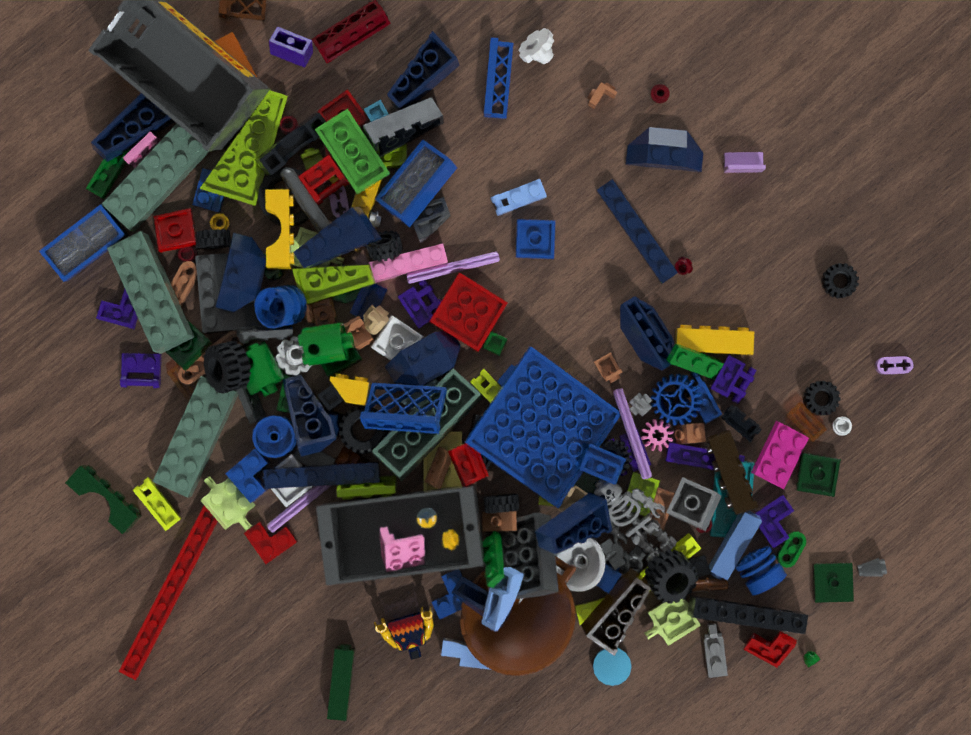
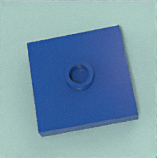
M517 219L516 258L554 259L555 220Z

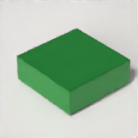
M491 331L482 348L500 356L507 338Z

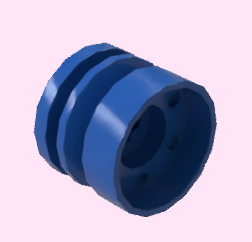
M294 285L265 288L256 296L254 304L257 319L267 328H279L297 324L305 317L307 302L303 292Z
M770 546L748 553L735 567L737 571H742L740 573L741 578L751 576L745 585L753 596L771 589L787 576L781 564L771 565L776 556L774 554L769 555L772 552Z

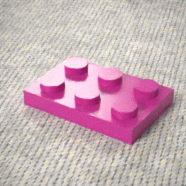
M776 421L751 473L784 489L809 437Z

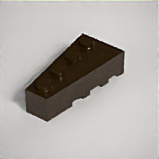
M630 568L581 624L585 635L615 656L618 651V645L620 642H623L626 636L625 632L629 625H632L637 610H640L651 589L647 580Z

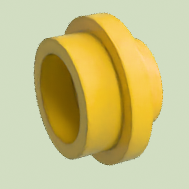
M215 214L210 219V227L212 230H227L229 219L224 214ZM219 220L223 221L221 227L217 226V221Z
M448 530V532L443 533V545L450 550L455 549L459 542L458 534L454 530Z

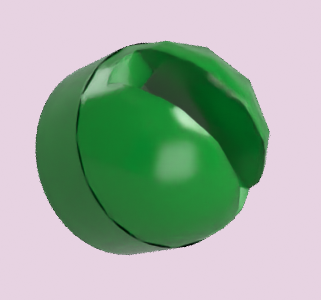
M808 651L804 654L803 660L809 668L817 663L820 657L815 652Z

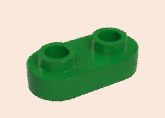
M790 532L788 534L790 538L783 542L776 556L777 562L781 566L790 568L797 562L806 546V537L801 532ZM795 537L798 538L797 544H793L792 542L793 538ZM785 554L789 555V559L787 561L783 560V556Z

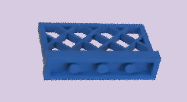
M372 383L364 412H361L360 420L365 429L439 434L441 428L439 422L447 389L446 387ZM376 389L385 390L386 392L378 398L375 396ZM396 391L404 392V394L398 397L397 399H395L392 396V394ZM415 392H421L423 394L416 400H413V398L411 397V395ZM434 393H441L440 397L435 401L429 398ZM390 397L393 401L384 407L381 401ZM409 398L411 403L402 408L399 403ZM427 399L430 404L421 409L417 404ZM377 404L382 408L377 412H370L371 408ZM397 405L400 410L395 414H390L388 410ZM414 406L418 409V412L414 415L406 413ZM434 407L436 415L426 416L425 413Z

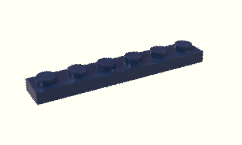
M613 179L596 191L660 283L663 284L676 275L678 272Z
M379 462L267 468L263 470L265 489L378 483L381 481Z

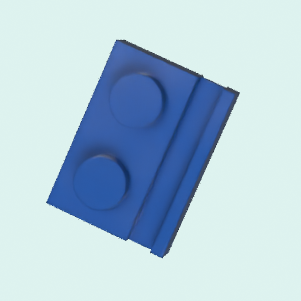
M202 168L192 205L220 213L224 196L200 189L212 172Z
M590 444L579 470L616 485L626 458Z

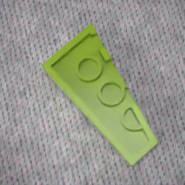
M371 265L292 269L297 287L303 292L307 304L376 284Z

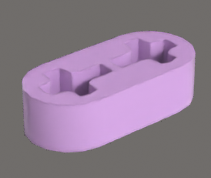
M344 186L339 189L342 190L339 194V200H337L335 194L329 196L332 212L336 218L340 217V214L336 213V210L339 209L338 203H341L342 207L346 208V211L350 209Z
M906 356L882 357L875 362V370L880 374H905L913 369V361ZM884 360L886 364H892V367L886 368L885 371L884 368H880V364H883ZM903 360L904 363H908V367H905L904 370L903 367H896V364L902 363Z

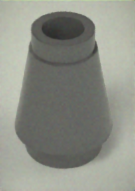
M877 558L857 565L859 577H883V575L887 574L884 559L879 560Z

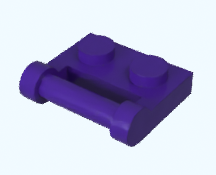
M122 353L121 388H127L128 386H153V388H160L162 354ZM129 373H154V378H129Z

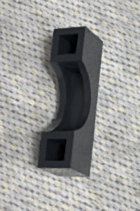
M313 113L257 157L255 161L266 175L274 174L295 153L319 138L315 129L326 121L320 113Z

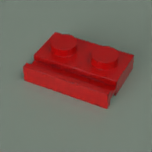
M466 443L448 451L462 487H466L489 476L481 454Z

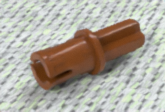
M706 577L705 580L695 582L696 587L692 589V592L707 591L710 593L713 590H727L728 580L724 578L721 580L709 579V577Z

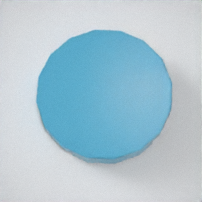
M618 647L615 656L602 649L594 657V674L605 685H619L626 681L630 675L632 667L630 658L625 651Z

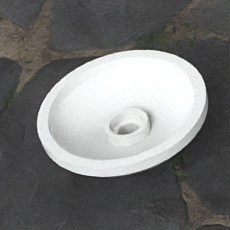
M592 537L587 539L585 543H576L574 547L555 554V556L567 564H572L576 567V571L567 582L569 590H589L599 583L604 574V553L601 546ZM556 566L557 573L563 575L565 571Z

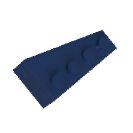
M432 31L425 44L420 47L415 58L407 65L408 67L405 72L400 75L387 93V96L398 111L416 104L460 66L458 58Z
M352 207L293 253L303 268H312L382 238L361 207Z

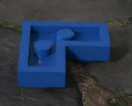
M455 569L441 576L449 594L432 601L439 620L462 610V601L452 594L453 589L462 577L460 569Z

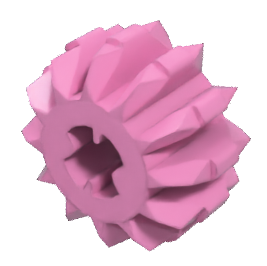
M652 419L653 426L646 422L645 425L649 429L641 430V432L647 433V436H641V440L648 439L644 446L647 447L652 443L650 447L652 451L655 450L656 445L658 451H662L661 444L668 448L669 445L666 443V440L672 442L673 439L668 437V435L674 433L673 431H667L670 424L662 427L664 424L662 419L659 421L658 426L656 419ZM655 430L662 433V437H659L660 440L658 441L657 438L652 436L653 433L655 434Z

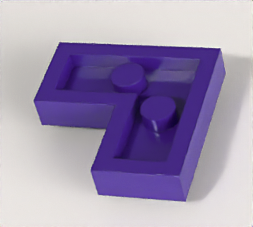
M124 289L120 305L101 300L96 319L135 329L138 317Z
M784 495L755 513L762 520L759 529L773 549L790 538L779 523V521L794 512V509Z

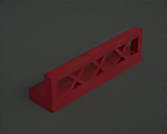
M373 0L311 40L326 64H328L391 23L380 4Z

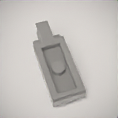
M707 623L708 634H704L703 638L708 678L728 676L722 633H717L715 623Z

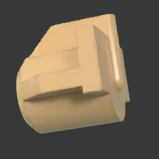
M371 305L363 315L365 329L373 335L379 334L389 321V313L380 305L377 308Z

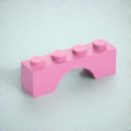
M443 244L407 252L397 257L393 256L394 259L388 258V261L383 259L381 262H378V260L368 262L371 265L376 283L393 279L406 273L448 263Z

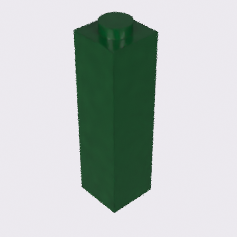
M340 644V647L336 646L334 650L327 719L346 721L348 718L355 648H351L349 644Z

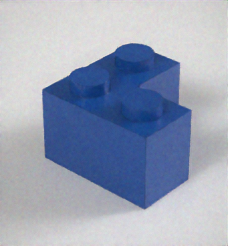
M255 448L231 468L226 475L246 499L252 503L268 490L265 489V485L257 477V474L271 462Z

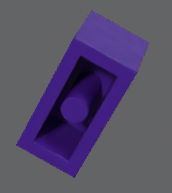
M278 26L269 40L271 55L304 68L313 54L312 40Z

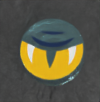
M424 508L418 513L417 522L423 528H431L437 522V514L433 509Z

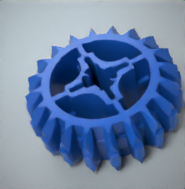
M678 373L675 379L674 375L670 374L669 380L664 376L662 382L658 381L656 383L658 388L652 389L657 395L651 396V399L656 400L651 406L658 407L654 413H661L659 416L660 420L666 417L665 423L667 424L671 419L673 425H677L678 420L681 425L685 424V420L689 423L692 421L691 416L694 418L698 416L695 411H701L702 409L697 405L703 403L702 399L697 398L703 395L702 392H696L700 386H692L695 382L694 379L687 382V375L681 379V374ZM669 385H679L676 392L664 391ZM685 388L690 393L691 402L684 395ZM678 395L681 401L675 405V399L673 398ZM662 397L669 402V409L665 407ZM678 407L690 408L684 414H674Z

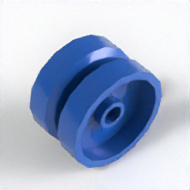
M272 415L265 417L257 423L253 430L252 439L254 446L260 454L266 457L278 458L286 456L293 451L297 444L292 421L284 416ZM274 433L278 435L277 440L272 439Z

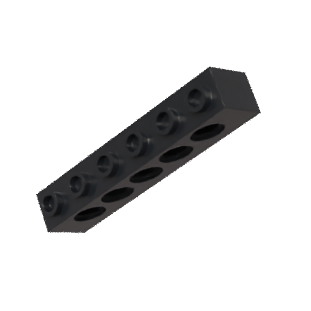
M690 595L687 615L693 618L799 634L806 633L808 615L799 611Z

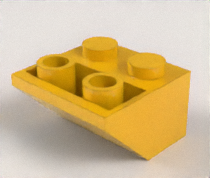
M337 373L335 377L330 376L331 383L346 403L366 406L372 383L367 382L368 378L355 376V379L351 380L348 379V375Z

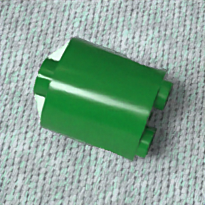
M343 322L303 328L301 334L298 335L299 345L303 346L302 361L304 365L312 366L348 360L349 348L354 347L352 332H346Z
M265 341L249 346L245 352L249 359L251 376L246 388L250 395L262 392L264 397L278 391L275 384L282 381L285 377Z

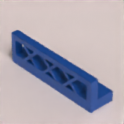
M491 38L484 117L507 119L513 43L500 42L498 38ZM498 47H509V54L502 59L497 53ZM503 64L507 69V73L500 78L496 73V68ZM501 82L505 87V92L498 96L494 92V87ZM498 101L504 107L503 114L492 113V106Z

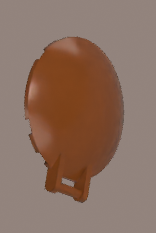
M555 556L556 566L565 571L563 575L557 573L559 592L523 598L520 604V599H515L511 614L503 627L499 628L498 631H494L481 624L483 616L462 602L460 627L465 643L472 655L487 668L497 673L511 676L532 674L543 670L555 662L567 648L575 628V604L567 586V582L576 571L574 565H569ZM484 570L476 577L473 583L489 592L490 587L486 585Z

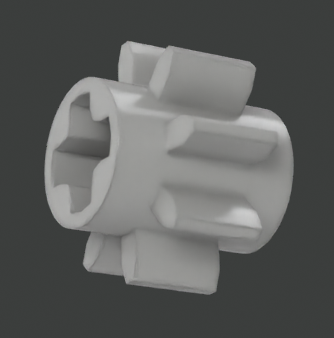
M638 393L629 402L632 405L629 409L634 415L639 413L643 416L652 408L650 404L652 399L647 394L642 396Z

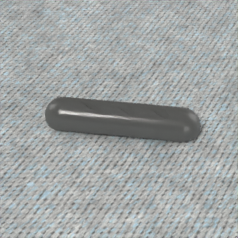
M288 167L283 168L280 171L282 180L319 233L330 224L328 219L305 188L295 170Z

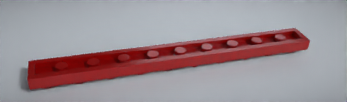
M205 505L118 671L134 680L138 679L218 523Z

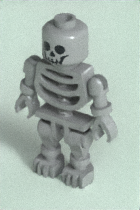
M599 479L594 484L596 486L594 494L607 499L612 532L609 533L613 535L615 544L621 545L618 539H623L625 544H627V537L633 534L631 537L632 542L643 548L642 551L644 553H648L646 555L648 562H652V558L659 556L660 552L666 553V550H670L676 545L677 541L672 535L667 537L668 534L662 531L659 522L652 519V514L656 518H660V513L656 512L657 509L662 510L663 513L665 512L663 505L653 502L651 497H646L638 488L633 489L632 493L627 491L621 495L622 488L618 483L614 485ZM642 502L643 507H648L652 514L648 513L640 520L638 519V515L641 510ZM634 505L637 508L635 513L632 512ZM630 523L633 524V526L626 531V534H623L619 531V526H625ZM646 534H653L659 542H662L660 544L662 551L658 547L653 548L651 542L648 543Z

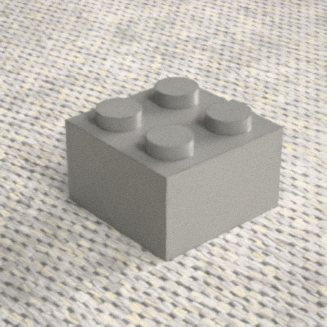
M682 477L666 513L706 531L721 499V495Z

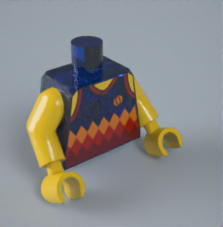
M429 606V611H424L423 607H421L420 612L388 620L387 623L382 618L381 625H377L374 622L375 629L393 648H398L400 652L408 650L411 660L420 658L422 656L419 646L426 644V640L431 637L434 627L432 606Z

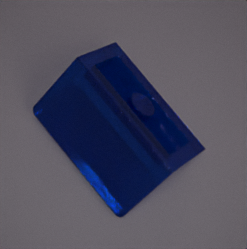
M378 284L361 288L349 313L356 317L360 316L364 320L363 315L371 305L375 308L381 305L388 290Z

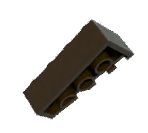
M727 430L707 437L708 442L705 445L708 453L713 454L714 461L711 462L714 471H719L721 479H718L721 490L726 492L727 497L724 500L727 508H731L736 515L759 508L757 502L752 498L751 494H753L748 480L745 478L746 472L742 462L739 460L740 456L731 431Z

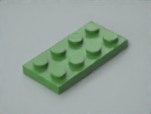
M348 109L315 129L357 195L390 174Z

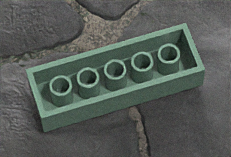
M176 124L110 194L102 205L127 229L135 232L210 151H206L201 147L202 144L179 124Z
M140 231L108 247V252L153 352L162 354L194 338L149 235Z
M452 369L435 386L446 387L447 389L439 422L441 427L439 434L392 430L372 450L373 455L401 482L482 400L481 393L455 369ZM434 393L429 398L435 401L440 397L441 393ZM425 399L417 405L423 409L430 403ZM415 407L408 415H414L418 412V409ZM433 407L425 414L426 416H435L436 410Z
M200 377L153 479L154 483L187 498L192 497L238 397L236 390L221 394L211 387L207 377Z

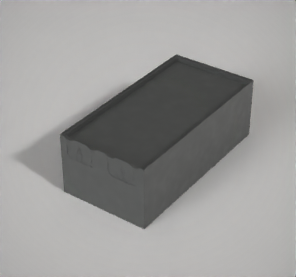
M476 484L466 487L456 486L393 494L387 497L377 496L330 502L316 507L326 586L479 567L485 563ZM432 514L431 517L436 515V522L430 528L420 526L417 518L425 519L428 524V519L431 517L422 518L421 516L426 517ZM387 527L389 534H393L394 540L423 535L425 563L416 567L386 572L381 557L379 528ZM448 530H454L458 534L459 542L453 550L445 548L443 545V533L448 532Z

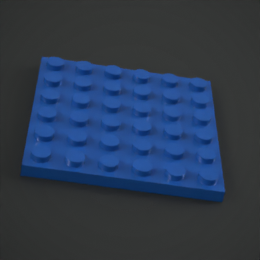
M529 347L464 443L559 509L564 498L583 473L579 469L586 452H588L589 445L601 446L621 415L616 408L533 347Z

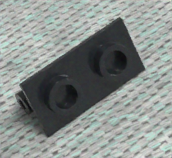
M728 406L721 419L748 441L752 442L755 435H758L762 430L760 425L750 417L744 420L743 418L746 414L737 406Z

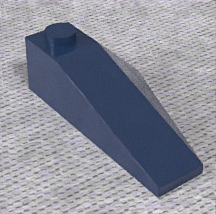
M302 375L282 379L297 447L301 457L321 452L336 440L331 418L327 415Z

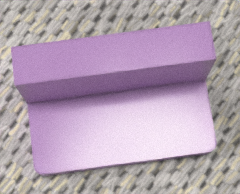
M763 152L724 153V173L763 172L766 169V165H763Z

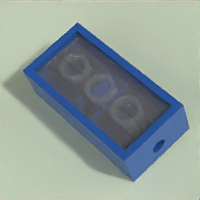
M422 140L377 195L375 200L410 228L457 167L450 158Z
M100 204L39 252L62 281L67 282L107 252L108 247L120 242L128 234L114 216Z

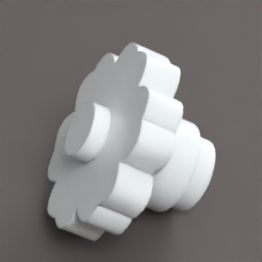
M546 28L540 31L536 30L530 34L518 50L521 59L527 63H530L532 60L542 64L548 63L553 58L551 48L554 42L553 34Z
M294 336L290 341L283 340L277 347L279 354L276 355L275 359L280 369L285 368L287 375L297 376L300 371L306 373L311 367L308 364H303L302 353L304 351L303 346L299 345L298 337Z

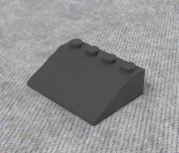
M228 253L195 256L202 332L205 334L236 331L239 327L262 325L255 313V300L235 312L215 308Z
M536 512L517 518V531H496L501 533L504 567H512L524 574L516 599L538 597L559 592L555 554L538 546L535 532L551 520L550 515Z

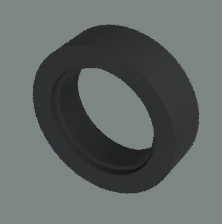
M280 168L272 175H267L262 181L258 192L261 210L272 222L280 226V220L275 215L266 211L265 190H272L278 182L282 181L280 171L283 168ZM292 168L298 176L303 174L302 171ZM302 209L294 214V226L301 225L308 220Z

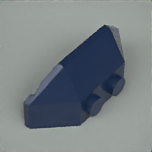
M649 127L627 146L625 165L702 172L703 152L688 131Z
M233 233L215 308L235 312L255 300L259 294L266 268V257L252 237Z
M636 296L621 304L620 328L640 360L660 370L670 366L671 364L666 359L675 346L674 339L654 307L639 300Z
M444 331L434 332L401 350L385 366V369L395 384L424 386L454 369L461 345L456 338Z

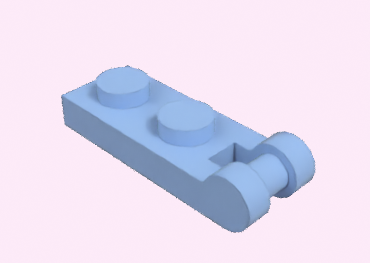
M538 179L497 194L490 199L495 204V212L499 216L544 199L547 195L541 180ZM507 199L509 205L503 206L502 200Z

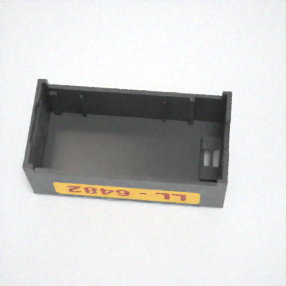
M123 0L117 8L119 12L106 30L101 31L88 51L94 56L101 58L202 144L201 147L206 151L226 149L269 92L270 88L166 0ZM138 19L140 22L131 33L129 29L135 20ZM144 24L146 28L141 36L137 38L135 34Z

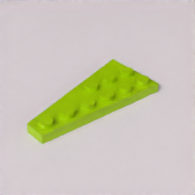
M269 90L202 184L201 190L256 206L259 188L265 173L255 159L274 145L287 101V95Z

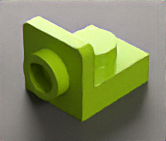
M315 148L307 149L301 155L306 171L323 159L320 150H315Z

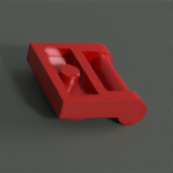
M331 154L298 176L318 205L322 204L325 198L342 186L346 187L350 184ZM337 175L339 180L322 192L318 193L315 190L333 176Z

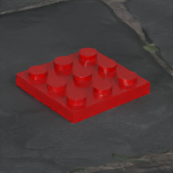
M459 272L429 322L479 352L508 302Z

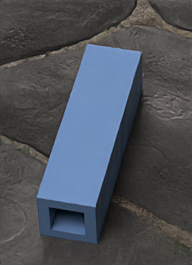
M751 511L737 515L708 565L711 575L720 580L722 578L729 579L762 522L759 515Z

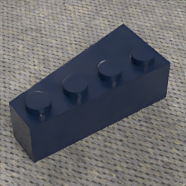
M141 93L91 144L93 150L109 162L136 146L150 131L156 134L175 123V121Z
M588 493L535 531L538 546L553 554H557L574 547L576 543L582 544L591 537L597 538L601 536V533L612 532L607 499Z

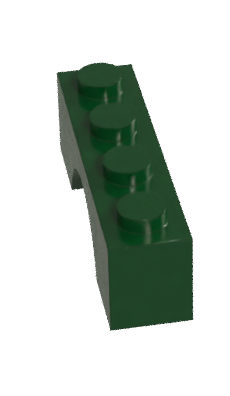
M90 465L79 466L65 484L79 496L89 492L102 495L110 506L108 522L121 534L127 533L142 516L139 513V508L132 503H127L124 500L126 497L119 491L115 492L110 487V482L105 478H99L96 475L97 471Z

